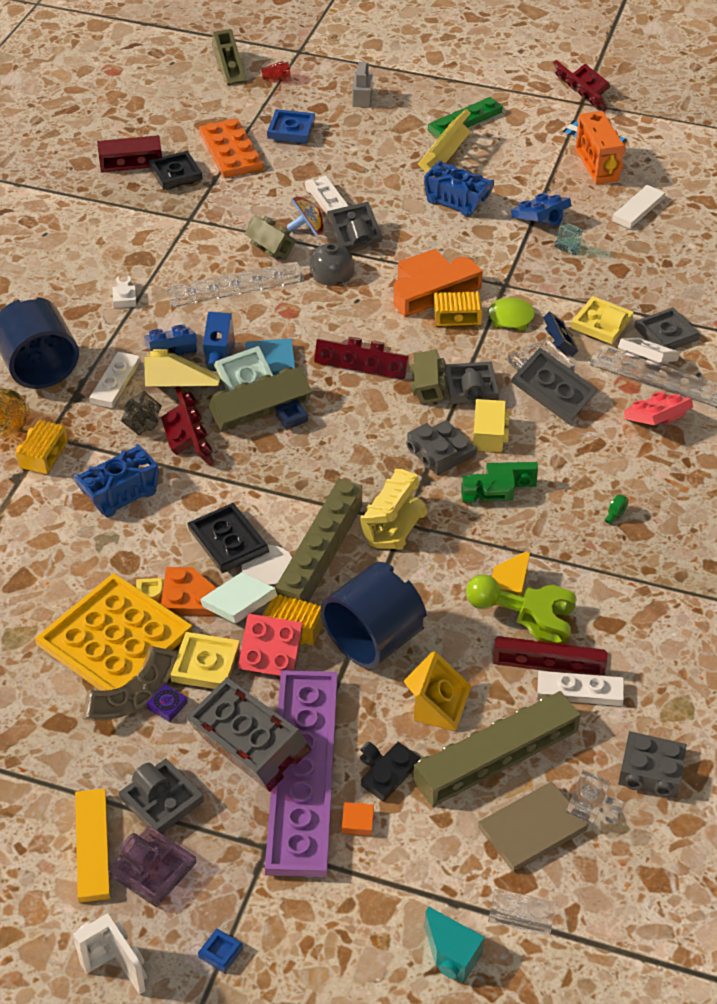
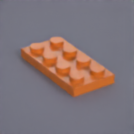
M238 118L199 126L200 135L223 178L263 170V162Z

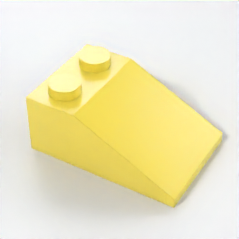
M153 349V351H150V354L144 357L145 386H219L222 382L219 375L174 353H168V349Z

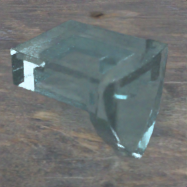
M562 222L559 226L558 237L554 246L566 253L578 255L583 229Z

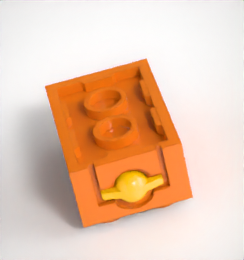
M603 111L579 114L575 149L595 184L619 181L620 173L623 171L622 159L626 152L624 142L620 140L618 132L614 130L610 119L606 117Z

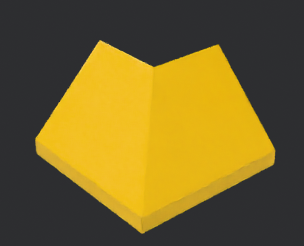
M434 651L403 682L415 695L414 721L454 731L457 730L472 685Z

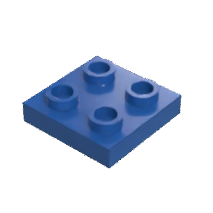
M541 193L536 195L535 199L531 201L527 200L518 203V207L511 209L512 218L538 221L541 224L556 226L563 220V210L572 205L570 198L561 197V195L549 196L547 193Z
M184 324L172 326V330L165 332L162 329L150 330L149 335H144L145 345L150 351L173 347L176 355L197 352L196 333Z

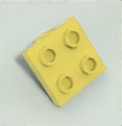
M592 296L571 321V329L613 344L633 319L634 312Z

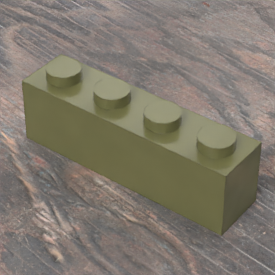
M301 366L294 369L288 367L281 370L277 375H264L257 382L251 384L244 382L236 386L234 390L228 392L221 390L215 393L211 398L209 408L221 432L275 413V407L295 400H298L299 403L306 402L312 390Z

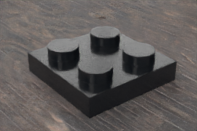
M188 150L149 160V168L163 190L203 180L202 172Z

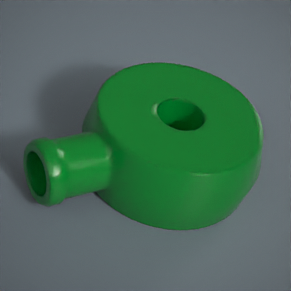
M617 494L608 509L609 514L604 519L606 523L612 524L615 518H620L624 514L629 503V499L626 496Z

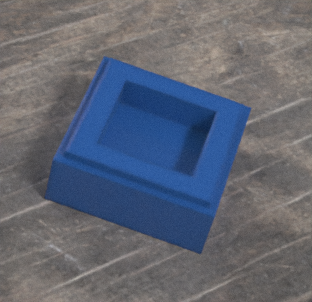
M216 928L198 951V957L225 974L243 950V943Z

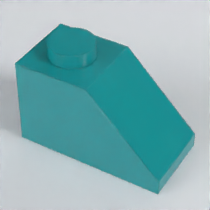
M428 906L425 911V931L435 965L446 977L456 978L464 983L483 953L485 937Z

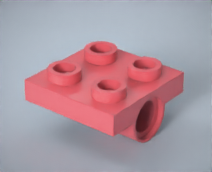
M661 391L652 394L651 398L647 400H639L632 403V407L623 411L626 420L650 425H657L659 423L667 425L684 417L686 411L693 408L691 398L681 397L680 394L670 395Z
M248 614L238 669L280 677L281 670L295 671L304 623Z

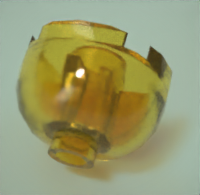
M0 388L1 438L13 436L20 432L30 415L28 404L25 403L23 397L17 391L12 389Z

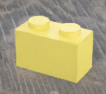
M476 399L473 445L477 448V451L502 453L503 443H508L509 428H504V426H509L510 411H505V401Z

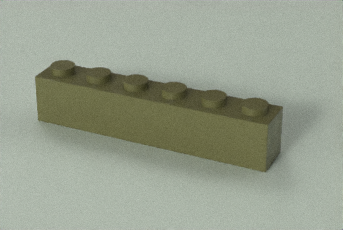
M338 478L275 586L278 595H286L288 598L292 597L293 599L296 598L297 600L309 603L362 508V485Z
M561 691L553 695H546L537 703L529 707H522L515 714L505 719H498L491 726L481 731L472 732L466 739L456 744H449L442 751L432 756L421 758L414 764L413 781L430 805L434 807L577 733L581 715Z

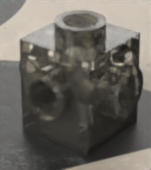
M142 391L126 402L123 407L124 414L121 422L137 435H141L147 430L151 431L158 423L157 417L162 405L145 391Z

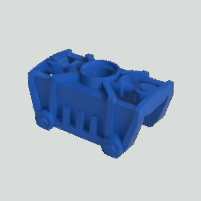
M439 161L424 176V186L429 203H440L461 211L462 215L469 217L477 209L480 200L484 201L490 196L494 187V180L483 178L481 174H472L466 170L455 168L454 164L447 165Z
M136 444V447L128 451L122 450L120 455L102 464L88 467L87 471L79 475H73L74 481L80 490L91 499L99 512L107 518L113 516L117 509L143 496L150 497L156 493L159 475L158 465L139 444ZM149 464V466L143 469L139 468V465Z

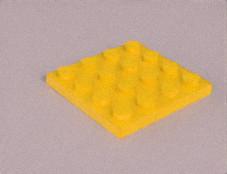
M112 573L35 637L37 646L100 691H106L122 687L137 675L145 662L149 647L155 646L174 650L183 641L186 632L193 633V628L191 624L115 573Z

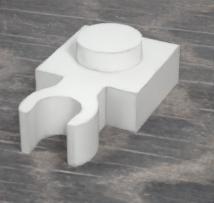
M128 276V280L125 282H121L120 278L117 277V287H112L114 308L137 307L135 285L131 284V277Z

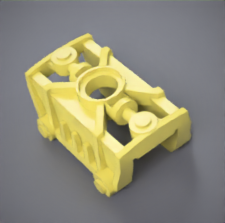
M395 469L394 475L391 479L385 481L383 490L375 498L373 504H368L367 512L364 516L360 517L369 547L377 549H403L406 545L405 539L419 518H424L428 513L425 502L411 495V492L420 485L417 474L403 469Z

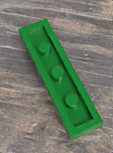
M491 97L485 98L429 123L428 131L439 138L449 124L466 109L471 114L463 124L467 128L502 113L503 105Z

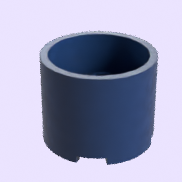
M37 297L36 300L22 302L18 299L0 311V354L15 382L26 388L42 389L56 385L71 374L79 359V348L59 310L51 301L41 297Z
M384 562L371 564L324 599L320 609L323 624L335 645L352 662L367 669L378 666L424 629L423 618L427 616L422 598L409 580L404 582L393 572V566Z

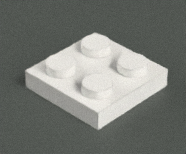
M639 337L622 338L618 348L626 350V355L639 358V356L646 357V362L654 365H660V363L668 365L669 362L678 361L681 353Z

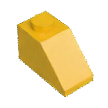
M523 552L493 568L492 577L498 582L500 590L523 596L529 566V552Z

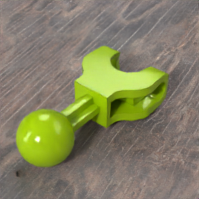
M480 574L468 582L465 591L466 598L473 607L489 609L497 604L518 611L516 623L527 627L530 634L536 640L557 644L569 642L571 627L567 622L556 617L555 614L568 615L574 610L577 599L576 595L570 590L556 585H547L541 589L528 587L524 596L521 597L500 590L498 582L489 575Z

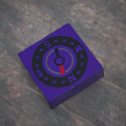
M164 684L147 702V709L170 722L187 704V697Z

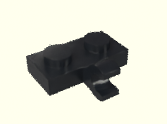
M368 741L360 749L363 753L360 756V760L372 768L361 779V786L384 802L414 771V764L421 757L399 741L383 756L378 748Z

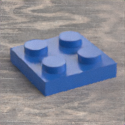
M276 109L267 130V139L307 143L315 122V113Z

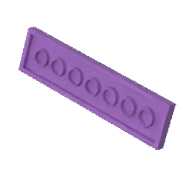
M281 670L277 714L299 729L307 744L293 758L289 755L278 767L280 771L272 778L265 875L327 877L337 672Z

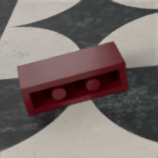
M159 135L97 141L101 173L149 168V160L162 157Z

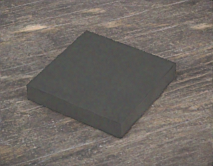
M674 307L635 321L634 327L647 341L670 349H676L698 341L700 333Z

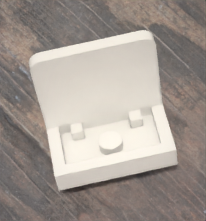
M107 913L95 921L83 924L78 931L73 933L80 965L86 974L115 958L139 995L146 991L144 980L147 979V975L142 967L145 963L136 946L131 948L127 943V933L119 921L114 923Z

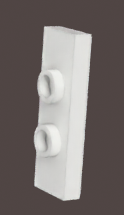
M117 352L89 397L90 404L113 409L139 366L140 356Z
M538 671L537 699L539 700L546 695H553L561 691L570 702L623 706V677Z

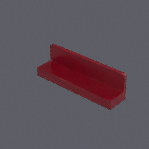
M497 636L495 638L493 664L549 672L605 676L608 653L604 649Z

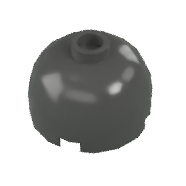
M328 243L319 246L313 252L310 260V275L314 276L316 282L322 285L335 286L337 282L344 280V283H346L353 277L354 262L351 253L346 247L337 243Z

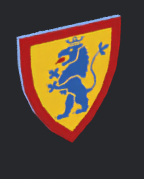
M299 196L291 199L301 213V216L287 225L288 230L293 232L307 222L316 236L323 231L324 226L320 209L306 198Z

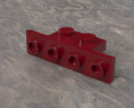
M553 61L555 66L554 72L559 79H564L571 89H577L582 98H588L594 108L599 107L603 112L607 110L603 98L600 96L610 88L607 80L587 64L582 65L572 73L559 61Z
M348 337V339L341 343L317 339L314 356L315 363L399 379L406 377L409 355L391 352V347H386L383 342L371 341L370 344L362 342V339L358 337Z
M177 386L175 389L180 405L161 417L170 449L174 454L178 455L191 445H194L196 454L210 466L214 463L211 455L213 449L206 440L208 434L201 425L200 420H202V416L195 407L197 401L190 391L186 392L180 386Z

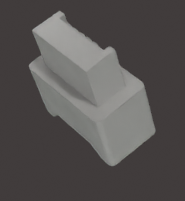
M359 62L352 87V106L369 108L373 91V72H369V62Z

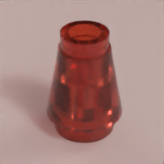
M280 61L261 68L263 80H286V78H291L289 62Z

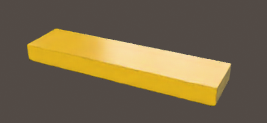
M104 788L75 792L78 901L83 903L110 899L106 790Z

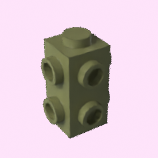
M255 215L244 235L251 238L250 243L260 249L262 247L266 248L265 253L275 259L277 256L286 259L297 241L290 236L291 231L281 225L277 228L274 226L276 222L267 216H264L262 219Z
M437 349L414 354V364H411V373L414 381L411 382L413 395L418 396L420 404L444 400V390L447 389V381L443 372H446L447 369L445 359L440 358Z

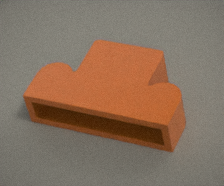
M435 249L398 262V280L394 283L393 304L404 317L434 307V294L436 292L438 294L441 292H451L453 294L454 292H473L481 289L483 271L473 260L467 257H458L450 264Z

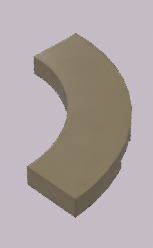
M151 646L148 648L142 668L127 684L112 690L87 691L83 720H114L134 713L146 706L147 702L164 684H167L178 652Z

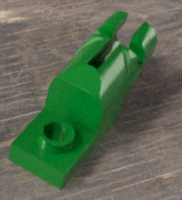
M537 462L486 463V474L462 476V503H475L477 498H480L482 502L513 500L515 487H536L538 476Z

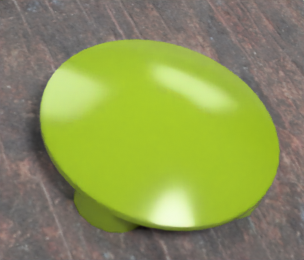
M506 297L498 299L490 305L489 316L492 319V325L496 328H516L523 331L528 328V324L533 320L534 309L525 300Z

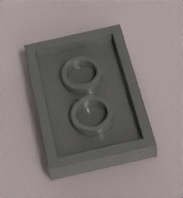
M540 347L511 380L514 385L568 424L573 421L598 390Z

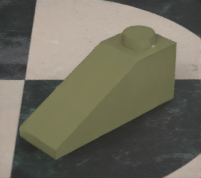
M232 29L213 32V51L227 85L246 82V76Z

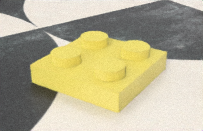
M186 632L171 673V682L215 689L226 677L230 679L240 649V640Z

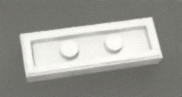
M646 185L613 214L612 221L631 229L664 199L665 192Z

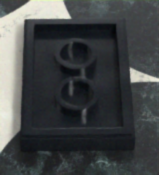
M234 503L187 523L189 531L221 573H225L269 552L267 543Z

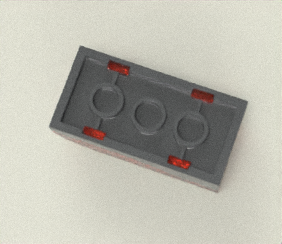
M228 677L186 717L193 728L213 748L269 792L284 778L282 773L290 764H298L312 750L299 729Z

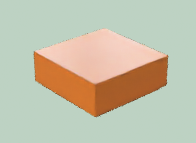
M344 802L342 834L372 836L374 804Z

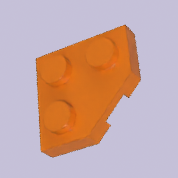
M166 567L161 605L176 615L215 616L216 613L202 607L200 599L215 590L216 587L193 567Z

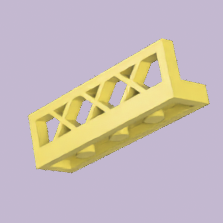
M468 109L464 110L449 124L417 163L426 173L439 161L446 164L471 131L463 124L471 114Z

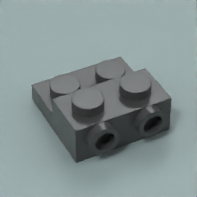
M447 420L433 427L426 423L407 433L406 445L408 450L415 454L423 462L424 466L430 468L436 475L470 459L477 453V448Z
M629 731L618 785L626 786L632 790L656 793L662 797L677 798L687 744Z

